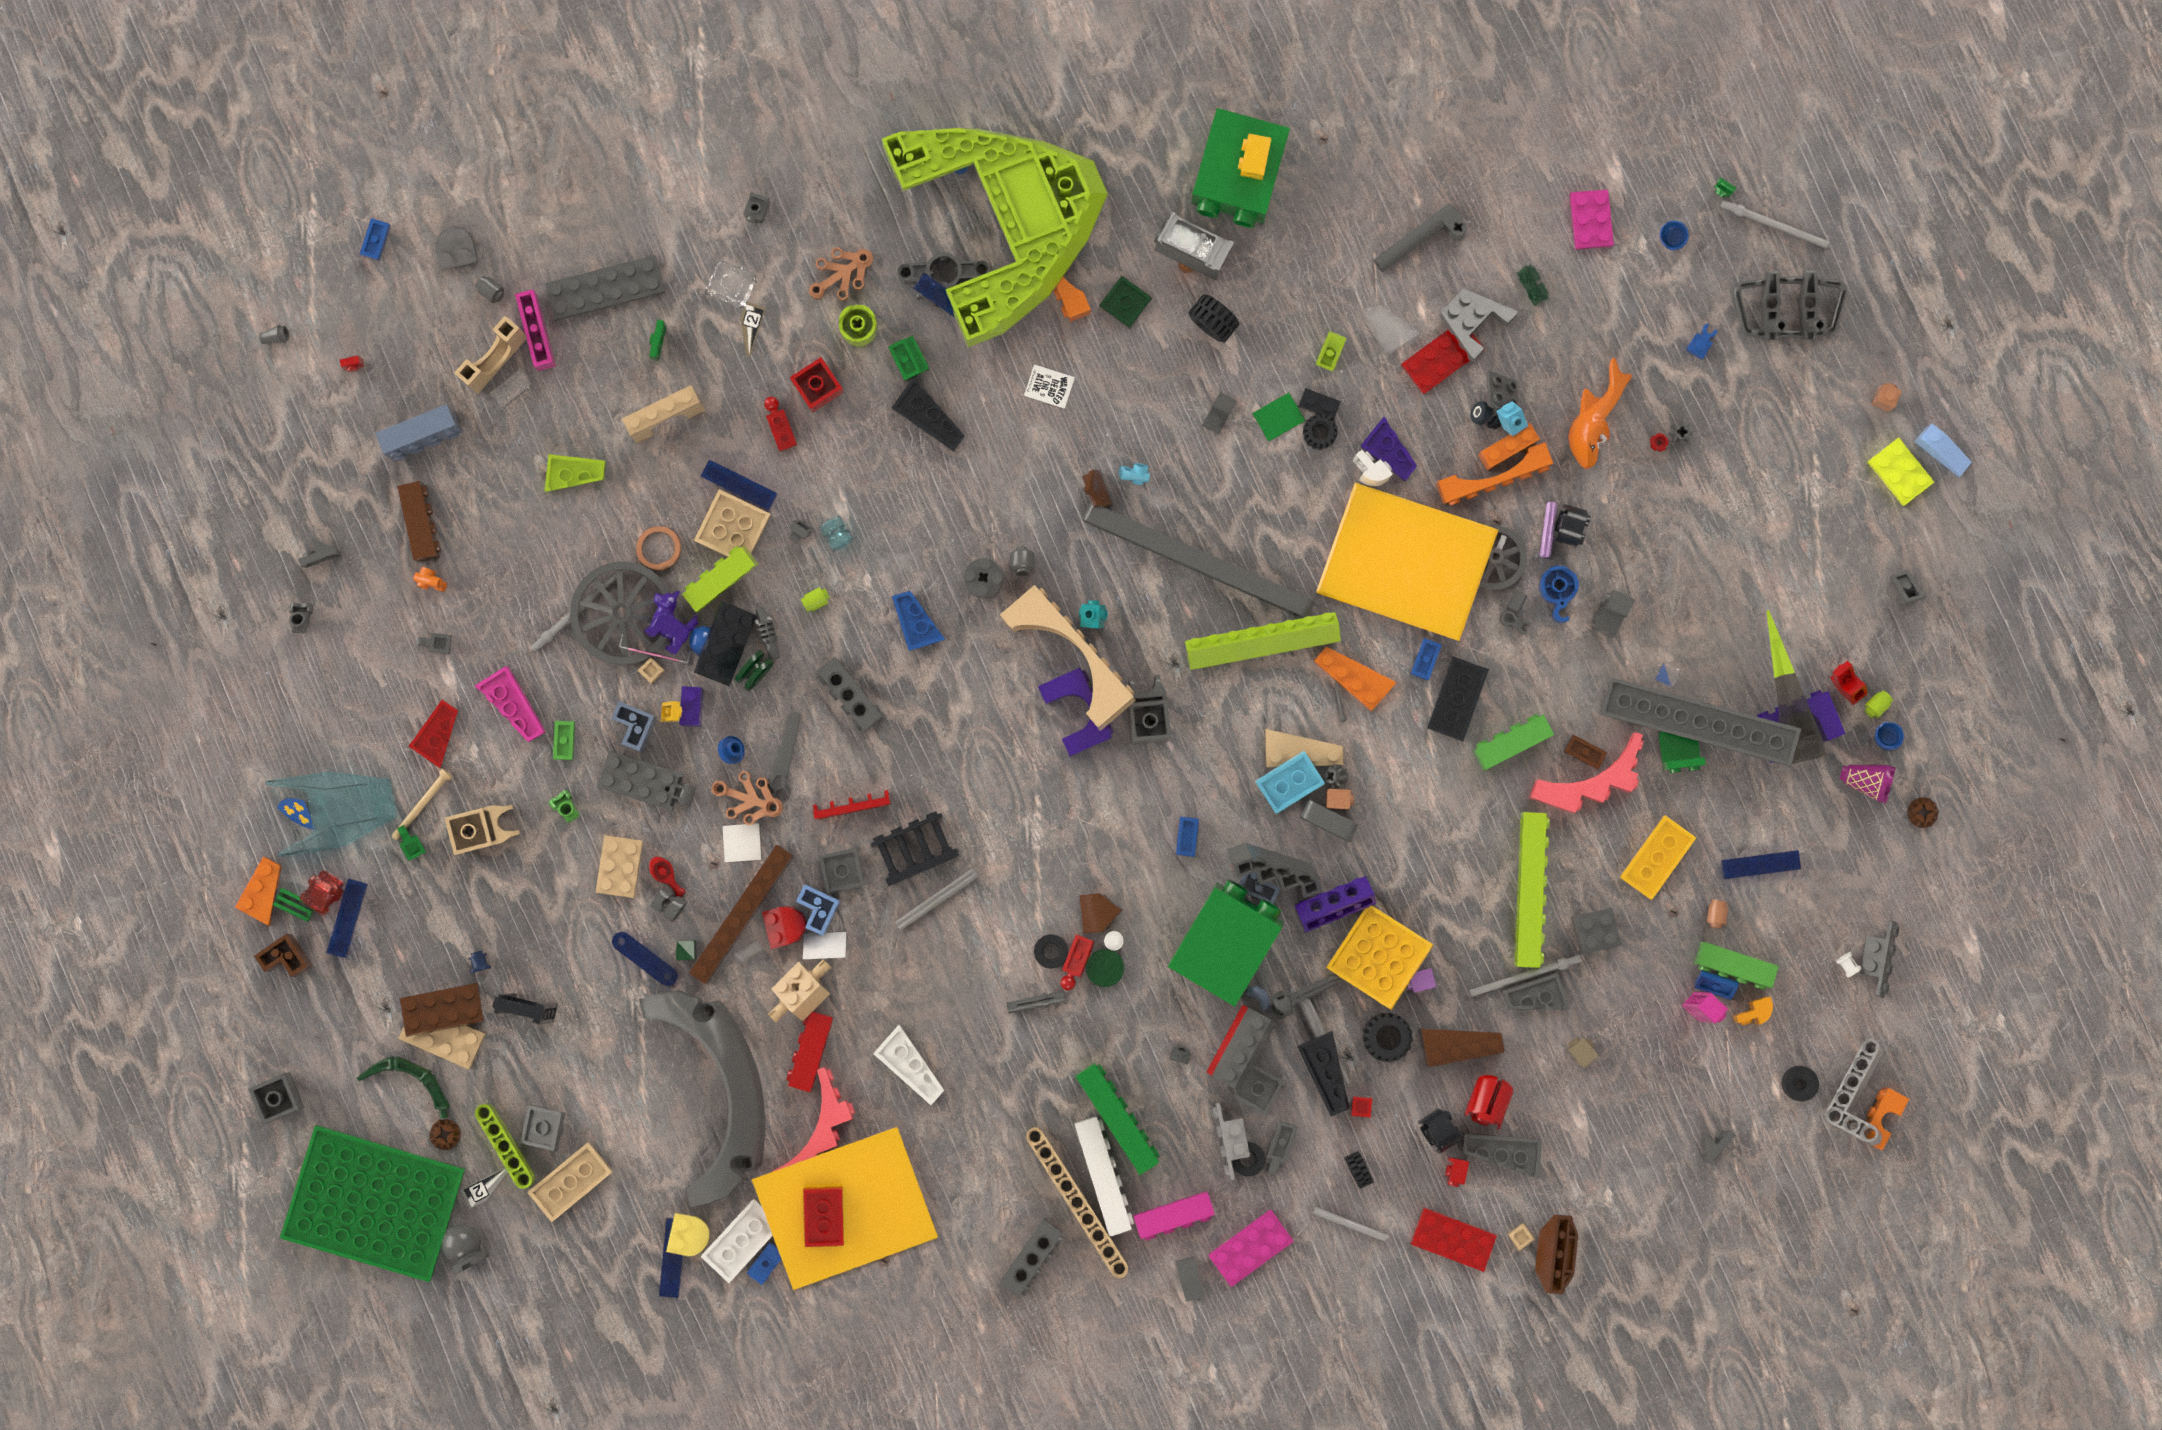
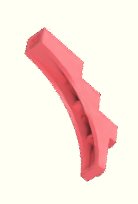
M1636 732L1632 733L1626 748L1619 758L1605 771L1593 778L1568 784L1535 780L1529 799L1573 814L1581 809L1583 803L1581 797L1598 803L1608 800L1611 793L1609 786L1628 793L1632 792L1633 789L1636 790L1639 779H1637L1638 773L1632 772L1631 769L1636 767L1638 758L1635 757L1637 751L1642 749L1644 740L1641 739L1643 735Z
M826 1066L817 1070L821 1083L822 1104L820 1117L812 1137L796 1157L773 1171L815 1157L820 1152L838 1146L840 1136L837 1129L833 1130V1126L854 1118L855 1110L852 1103H848L847 1100L839 1102L841 1098L840 1092L837 1087L834 1088L832 1080H834L831 1069L827 1070Z

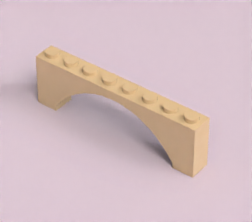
M1034 585L1002 612L1000 616L1014 633L1018 630L1027 629L1049 631L1068 639L1081 650L1089 663L1093 678L1092 702L1090 710L1086 714L1101 731L1135 702L1133 696L1135 693L1128 685L1125 687L1121 683L1123 679L1116 671L1113 673L1108 668L1110 664L1104 657L1100 659L1096 655L1098 652L1091 643L1087 645L1083 640L1085 636L1079 629L1075 631L1071 627L1072 621L1066 615L1063 617L1059 613L1061 609L1054 601L1050 603L1047 600L1048 594L1042 588L1038 589Z

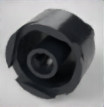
M1563 504L1562 507L1565 510H1560L1554 530L1558 534L1557 537L1553 536V541L1577 547L1578 544L1582 545L1584 542V527H1588L1591 516L1588 515L1585 509Z
M1437 1108L1419 1120L1418 1124L1423 1125L1420 1127V1130L1431 1146L1435 1144L1438 1148L1435 1151L1441 1154L1458 1143L1463 1135L1459 1128L1454 1127L1451 1123L1452 1117L1449 1112Z

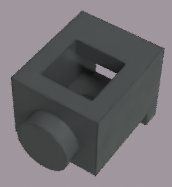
M750 192V197L743 213L748 222L763 224L770 206L769 198ZM755 205L758 206V207H759L758 210H757V211H753V210H752L753 206H755Z

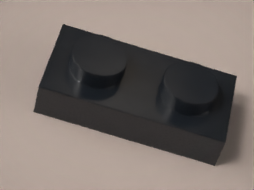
M1305 388L1298 407L1319 415L1325 414L1327 417L1329 415L1334 420L1341 401Z

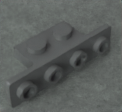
M1889 920L1886 939L1866 936L1862 969L1860 970L1862 975L1879 977L1876 996L1880 998H1885V994L1887 995L1889 992L1888 976L1892 974L1893 965L1891 964V959L1896 952L1894 942L1895 937L1899 935L1898 922Z

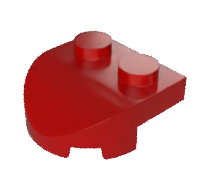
M783 906L762 912L770 949L799 942L804 931L807 930L805 928L807 921L804 914L794 908V906Z

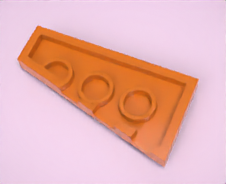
M1327 646L1313 661L1370 711L1378 705L1397 683Z

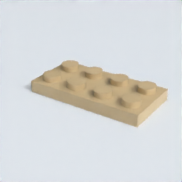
M465 1025L406 1037L403 1027L398 1039L466 1069H471L486 1033Z
M587 1142L527 1193L548 1219L553 1222L613 1173V1171L590 1142Z

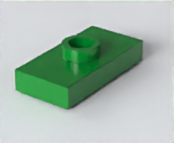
M657 319L655 332L651 334L649 340L651 345L649 357L654 361L660 359L667 325L663 320Z

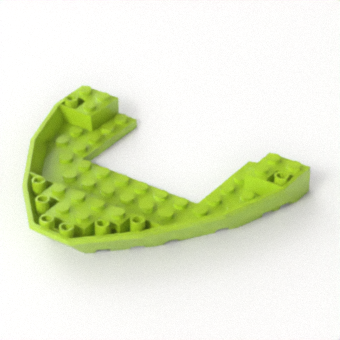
M976 128L904 131L882 138L883 149L896 180H899L903 191L974 164L1016 262L946 289L953 307L954 316L968 347L1004 334L1050 296L1087 243L1108 196L1093 160L1045 141Z

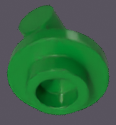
M1722 177L1718 179L1714 186L1716 189L1715 193L1722 198L1725 196L1730 197L1737 188Z

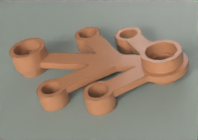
M839 247L833 248L831 251L833 259L840 260L843 258L851 260L852 262L848 265L826 262L824 258L817 259L816 267L818 270L823 271L826 269L837 272L820 284H812L809 288L811 297L817 300L821 299L827 288L842 279L837 297L840 301H846L849 298L848 288L851 272L858 268L857 278L853 281V287L855 290H862L865 285L863 281L865 270L873 262V256L869 250L861 249L856 253L842 251ZM835 251L841 252L838 257L834 256ZM862 255L867 257L865 261L860 260ZM823 261L825 265L823 267H819L818 263ZM860 281L862 282V286L856 287L855 283ZM818 287L820 288V292L814 293L813 289ZM845 292L846 297L841 298L840 293Z
M742 771L738 776L748 794L728 788V785L723 781H716L711 787L712 793L716 796L722 797L727 795L744 801V803L726 810V816L729 819H736L740 813L754 806L763 808L754 814H746L743 818L746 825H754L756 820L766 815L777 817L783 811L782 802L779 799L773 798L768 788L769 781L763 777L757 779L756 785L762 790L765 800L758 798L750 781L751 774L749 772ZM746 773L748 778L744 781L742 775ZM761 780L765 781V786L763 787L760 786ZM722 785L724 790L720 793L718 788ZM773 804L777 806L775 811L771 810ZM731 810L735 811V815L733 817L729 815V812ZM749 816L753 818L751 823L747 822Z

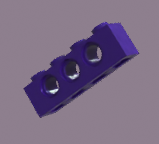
M1366 876L1356 878L1345 885H1339L1328 892L1319 893L1311 899L1302 900L1294 906L1305 933L1377 903L1374 892Z

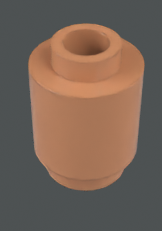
M1711 900L1707 915V923L1710 924L1711 928L1722 929V926H1726L1727 902Z

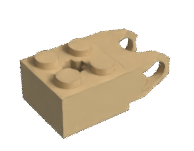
M492 805L445 817L454 855L503 843L510 837L519 835V830L506 831L499 825V817L506 811L514 809L513 805ZM467 826L474 829L471 837H469V834H465V830L468 829Z

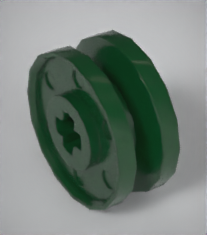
M761 650L756 652L735 676L734 680L737 683L747 679L744 689L747 691L753 689L774 664V661L770 658L763 663L761 662L765 655Z

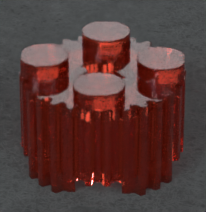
M322 870L318 876L314 874L309 879L308 884L310 886L300 895V900L324 916L330 911L328 907L335 901L338 902L344 893V890L341 889L344 883L329 872Z

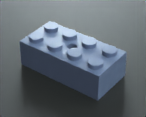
M446 404L375 434L383 454L391 460L400 461L406 458L405 455L422 452L424 447L429 445L434 447L441 444V441L448 438L451 440L457 438L463 430L455 411Z

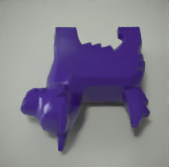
M675 591L673 594H655L654 602L657 605V610L649 627L644 630L650 637H654L659 633V635L662 634V637L670 639V645H667L664 649L672 655L677 654L681 649V645L687 641L689 632L695 629V625H698V615L696 614L686 624H683L674 617L673 612L676 608L680 591Z

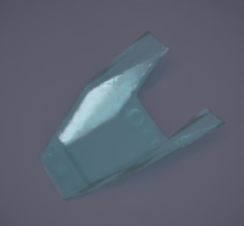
M329 771L265 781L266 785L304 790L307 793L313 825L311 835L279 852L278 857L290 858L344 847L397 817L390 779Z

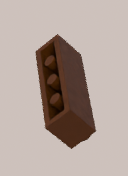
M420 481L397 486L413 560L422 562L439 558L441 545L439 540L436 541L435 537L437 527L431 519L433 509L427 501V496H429L427 486Z

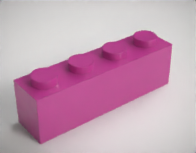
M534 289L515 294L534 367L537 371L556 367L538 294Z
M1693 992L1682 1005L1699 1022L1720 1023L1727 1016L1725 1012L1728 1008L1712 993Z
M1204 1191L1134 1214L1133 1217L1140 1238H1145V1241L1156 1238V1234L1161 1232L1164 1235L1175 1231L1174 1228L1182 1226V1229L1193 1226V1222L1200 1220L1201 1223L1212 1219L1211 1216L1215 1214L1208 1192Z

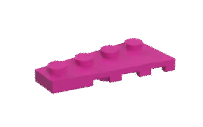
M505 666L475 685L528 742L546 733L509 666Z

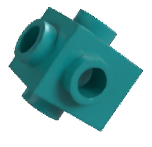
M1088 600V603L1082 604L1079 609L1080 627L1104 628L1108 616L1106 605L1100 604L1098 600Z

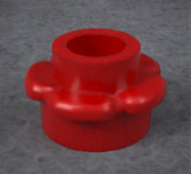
M1657 433L1650 438V446L1654 451L1663 452L1669 444L1668 438L1662 433Z

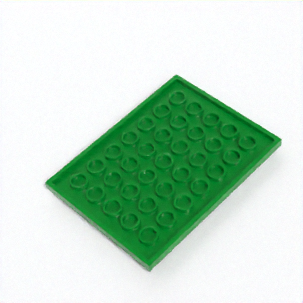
M315 1125L280 1239L431 1282L442 1247L443 1236L448 1228L465 1168Z

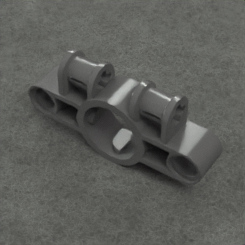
M943 252L932 256L926 263H904L899 266L897 273L899 280L903 284H916V299L920 301V299L924 298L936 300V290L946 292V289L981 276L977 273V270L981 267L987 269L986 273L991 272V269L986 261H959L954 255ZM939 261L943 263L950 261L956 265V278L949 284L948 282L938 284L931 278L933 276L932 267ZM904 270L911 271V275L909 277L905 278L901 276Z

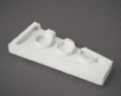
M899 1024L873 1054L932 1105L944 1089Z

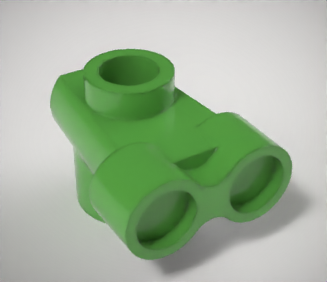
M564 790L548 803L553 810L559 812L567 823H571L580 815L571 800V794L568 790Z

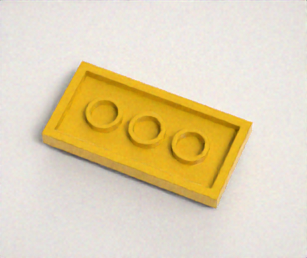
M1664 815L1619 878L1649 900H1652L1696 837Z

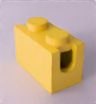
M1249 134L1248 139L1243 140L1242 151H1245L1244 158L1240 157L1238 169H1241L1240 176L1263 180L1271 138Z

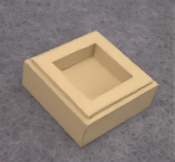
M650 657L639 668L638 672L653 684L665 670Z
M1524 1223L1507 1234L1519 1251L1535 1240Z

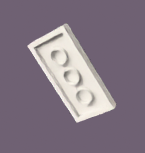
M754 1198L701 1255V1258L728 1283L773 1236L761 1204Z

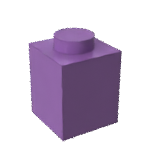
M1427 968L1417 971L1408 984L1407 989H1411V992L1415 993L1436 987L1432 969Z

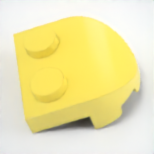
M675 1213L666 1252L684 1256L699 1254L709 1241V1228L707 1224L697 1216Z

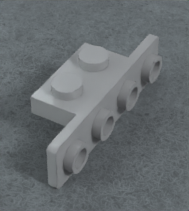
M1215 1102V1107H1212L1214 1119L1218 1118L1219 1126L1216 1127L1218 1138L1222 1139L1223 1145L1220 1146L1221 1157L1226 1159V1165H1223L1226 1177L1229 1176L1230 1180H1235L1231 1160L1250 1157L1243 1118L1223 1121L1220 1102Z

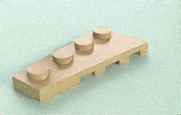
M1265 729L1266 768L1278 767L1302 751L1306 752L1314 766H1334V764L1343 766V746Z

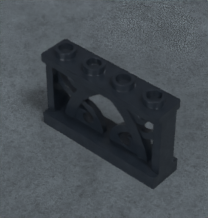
M516 993L499 994L498 997L494 998L492 1008L495 1009V1014L511 1013L532 1018V1023L547 1024L554 1023L558 1003H537L517 998Z

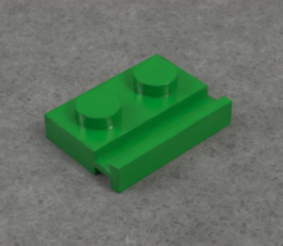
M913 335L888 346L904 381L929 370Z

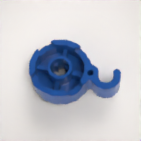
M1558 565L1549 568L1542 574L1538 589L1543 599L1555 606L1552 611L1553 620L1562 624L1570 618L1568 616L1560 617L1559 610L1564 609L1567 603L1575 596L1578 591L1579 581L1577 575L1566 566ZM1557 581H1559V584H1563L1560 590L1554 587Z

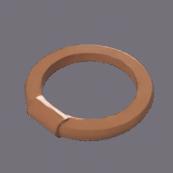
M655 526L647 529L640 535L636 544V554L639 561L648 569L664 571L673 567L679 559L681 543L677 534L671 529ZM656 532L668 534L675 544V551L671 559L661 564L648 562L642 552L645 539Z

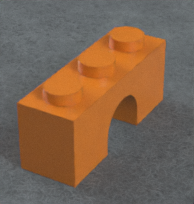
M1529 423L1528 427L1514 436L1508 435L1482 450L1478 456L1486 470L1489 471L1516 453L1522 452L1536 444L1540 438L1531 423Z
M1883 1087V1089L1877 1092L1876 1102L1874 1106L1869 1108L1866 1114L1868 1117L1866 1122L1875 1126L1882 1134L1881 1142L1872 1147L1882 1151L1892 1134L1882 1127V1117L1889 1112L1901 1116L1909 1101V1098L1887 1087ZM1870 1131L1867 1134V1139H1873L1876 1134L1875 1131Z

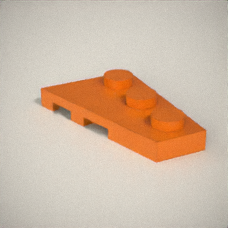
M263 857L235 908L270 926L272 909H274L273 903L275 902L274 899L276 889H278L282 866L267 857Z

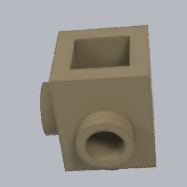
M1575 1037L1568 1043L1567 1052L1581 1068H1585L1598 1057V1054L1594 1051L1595 1045L1588 1038L1585 1040L1582 1037L1579 1039Z

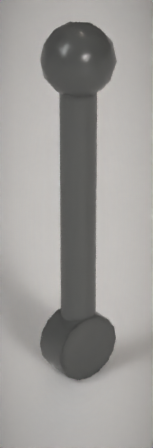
M1337 682L1334 683L1340 710L1339 720L1345 722L1347 717L1344 715L1339 683Z

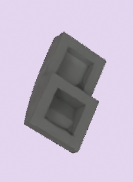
M1194 1256L1175 1261L1186 1302L1205 1297Z

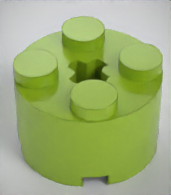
M848 306L839 316V330L847 343L863 347L872 342L876 337L878 331L877 320L872 310L867 306ZM855 323H857V324H860V323H861L862 327H860V328H859V327L855 328V325H854V324H855Z

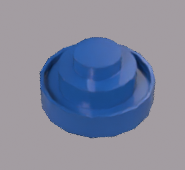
M727 736L720 740L718 753L725 763L732 765L743 759L745 748L739 738Z

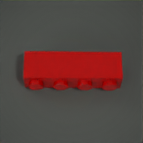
M812 1011L804 1019L803 1025H806L804 1033L800 1032L797 1041L800 1044L799 1050L793 1054L792 1062H794L793 1070L789 1069L786 1081H789L788 1086L812 1092L834 1017Z

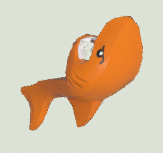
M1612 358L1610 361L1607 392L1601 398H1597L1587 388L1584 389L1581 398L1580 414L1575 418L1569 429L1570 449L1580 466L1584 469L1595 465L1600 448L1599 443H1604L1610 439L1611 434L1605 418L1614 408L1624 388L1632 378L1631 374H1625L1620 371L1616 358Z

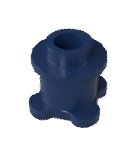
M482 950L471 953V957L468 958V960H471L473 970H470L471 973L491 968V965L487 964V953L483 954Z

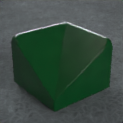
M696 940L677 941L676 960H697Z

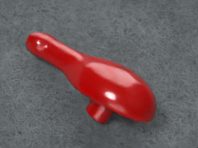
M653 857L649 862V871L652 877L658 882L668 884L674 890L675 896L682 897L686 891L675 881L674 869L671 863L663 857Z

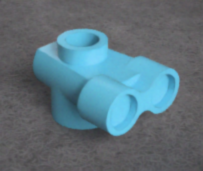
M1134 463L1133 469L1120 466V479L1132 480V483L1136 485H1143L1144 482L1148 483L1150 478L1149 466L1142 463Z

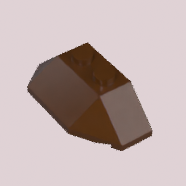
M1554 1214L1539 1231L1535 1271L1545 1292L1549 1294H1564L1565 1288L1574 1276L1579 1235L1573 1223V1218L1570 1215Z

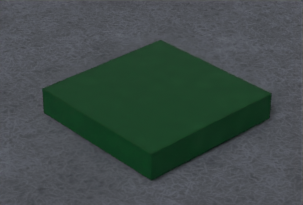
M1121 276L1099 307L1130 329L1152 300V297Z

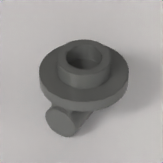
M1176 1046L1172 1049L1169 1059L1188 1064L1191 1053L1184 1046Z

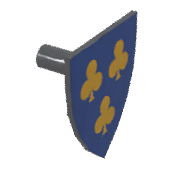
M312 796L307 802L302 798L289 797L279 803L277 808L293 822L303 827L317 830L310 809L318 802L315 796Z

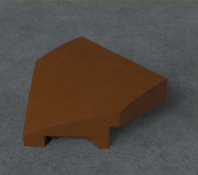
M1094 469L1082 476L1085 483L1084 490L1090 496L1094 508L1100 505L1108 508L1113 505L1100 470Z
M1101 893L1079 895L1083 934L1103 932L1109 929L1117 915L1122 912L1119 906H1116L1106 895Z

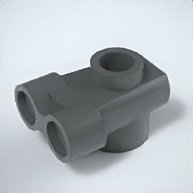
M290 604V613H292L290 623L293 633H306L309 617L313 614V604Z

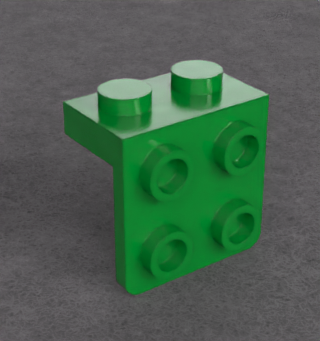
M1665 732L1659 733L1658 738L1663 771L1669 770L1670 773L1681 772V768H1689V771L1701 770L1700 766L1706 765L1705 757H1700L1698 741Z

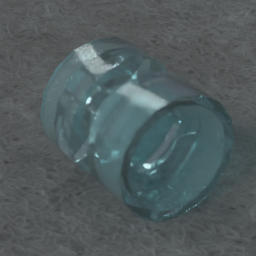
M836 516L819 527L823 536L828 538L827 542L832 551L841 549L854 539L849 530L844 529L845 523L841 516Z

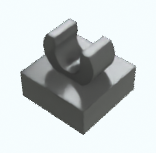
M799 519L793 521L789 526L794 531L789 538L794 542L799 541L801 537L803 539L809 537L813 532V529Z

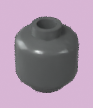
M1017 547L1016 550L1010 553V570L1015 575L1028 576L1034 570L1035 562L1032 551L1027 550L1026 547Z

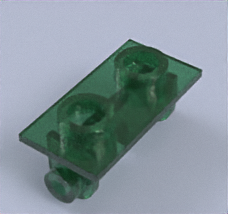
M1526 265L1517 272L1519 281L1524 286L1534 306L1541 301L1549 299V292L1543 282L1538 285L1536 283L1541 278L1535 267Z

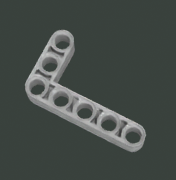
M1867 1039L1862 1043L1825 1116L1826 1120L1835 1128L1874 1146L1881 1142V1132L1875 1126L1851 1115L1883 1055L1882 1046L1875 1039ZM1876 1045V1051L1874 1053H1869L1868 1050L1870 1046ZM1867 1062V1068L1865 1070H1860L1859 1067L1861 1063ZM1858 1079V1085L1850 1087L1852 1080ZM1849 1096V1102L1844 1105L1841 1104L1843 1097ZM1839 1113L1840 1119L1833 1122L1832 1117L1834 1114ZM1853 1122H1857L1858 1127L1851 1131L1850 1125ZM1870 1131H1875L1876 1133L1873 1139H1867V1134Z

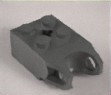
M1155 675L1153 690L1148 693L1139 691L1134 678L1129 677L1128 686L1135 693L1133 695L1135 702L1127 708L1131 745L1169 742L1171 730L1166 691L1161 684L1160 675ZM1147 719H1149L1150 722H1153L1151 726L1145 724Z

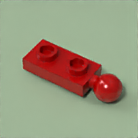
M773 396L767 397L764 401V407L771 414L766 415L779 452L797 446L784 409L778 411V399Z
M1077 934L1075 935L1062 969L1068 972L1060 981V985L1064 990L1070 991L1075 987V976L1082 977L1095 941Z

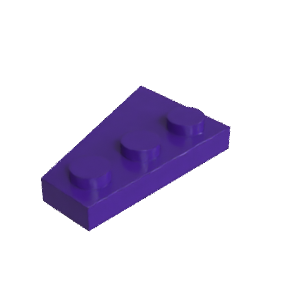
M1384 416L1360 447L1377 461H1386L1392 468L1391 472L1405 482L1417 465Z

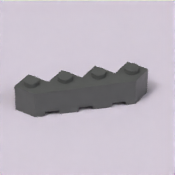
M1248 843L1227 849L1237 878L1254 872L1260 885L1277 879L1282 891L1299 886L1304 898L1322 892L1319 878L1312 863Z

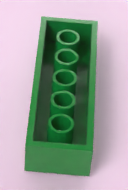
M1094 1062L1077 1073L1075 1077L1139 1175L1159 1163L1158 1158L1160 1154L1154 1145L1150 1147L1147 1143L1149 1137L1143 1129L1139 1131L1136 1125L1139 1124L1133 1113L1128 1114L1126 1111L1128 1105L1122 1096L1118 1098L1115 1094L1117 1089L1111 1080L1107 1082L1105 1079L1106 1072L1101 1064L1096 1065Z

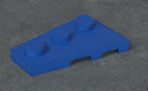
M911 591L892 596L909 651L945 640Z

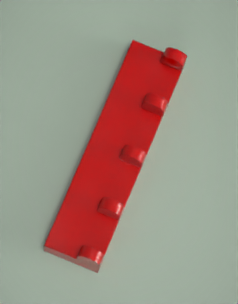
M884 790L885 797L872 799V795L869 793L867 794L868 801L854 803L853 798L850 797L848 798V805L835 807L834 801H830V808L819 811L817 804L813 805L814 819L820 820L891 805L889 792Z

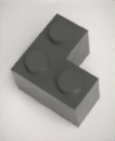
M1616 590L1610 593L1607 592L1599 603L1602 606L1599 613L1595 612L1591 623H1594L1592 629L1610 638L1615 637L1623 619L1628 616L1635 599Z

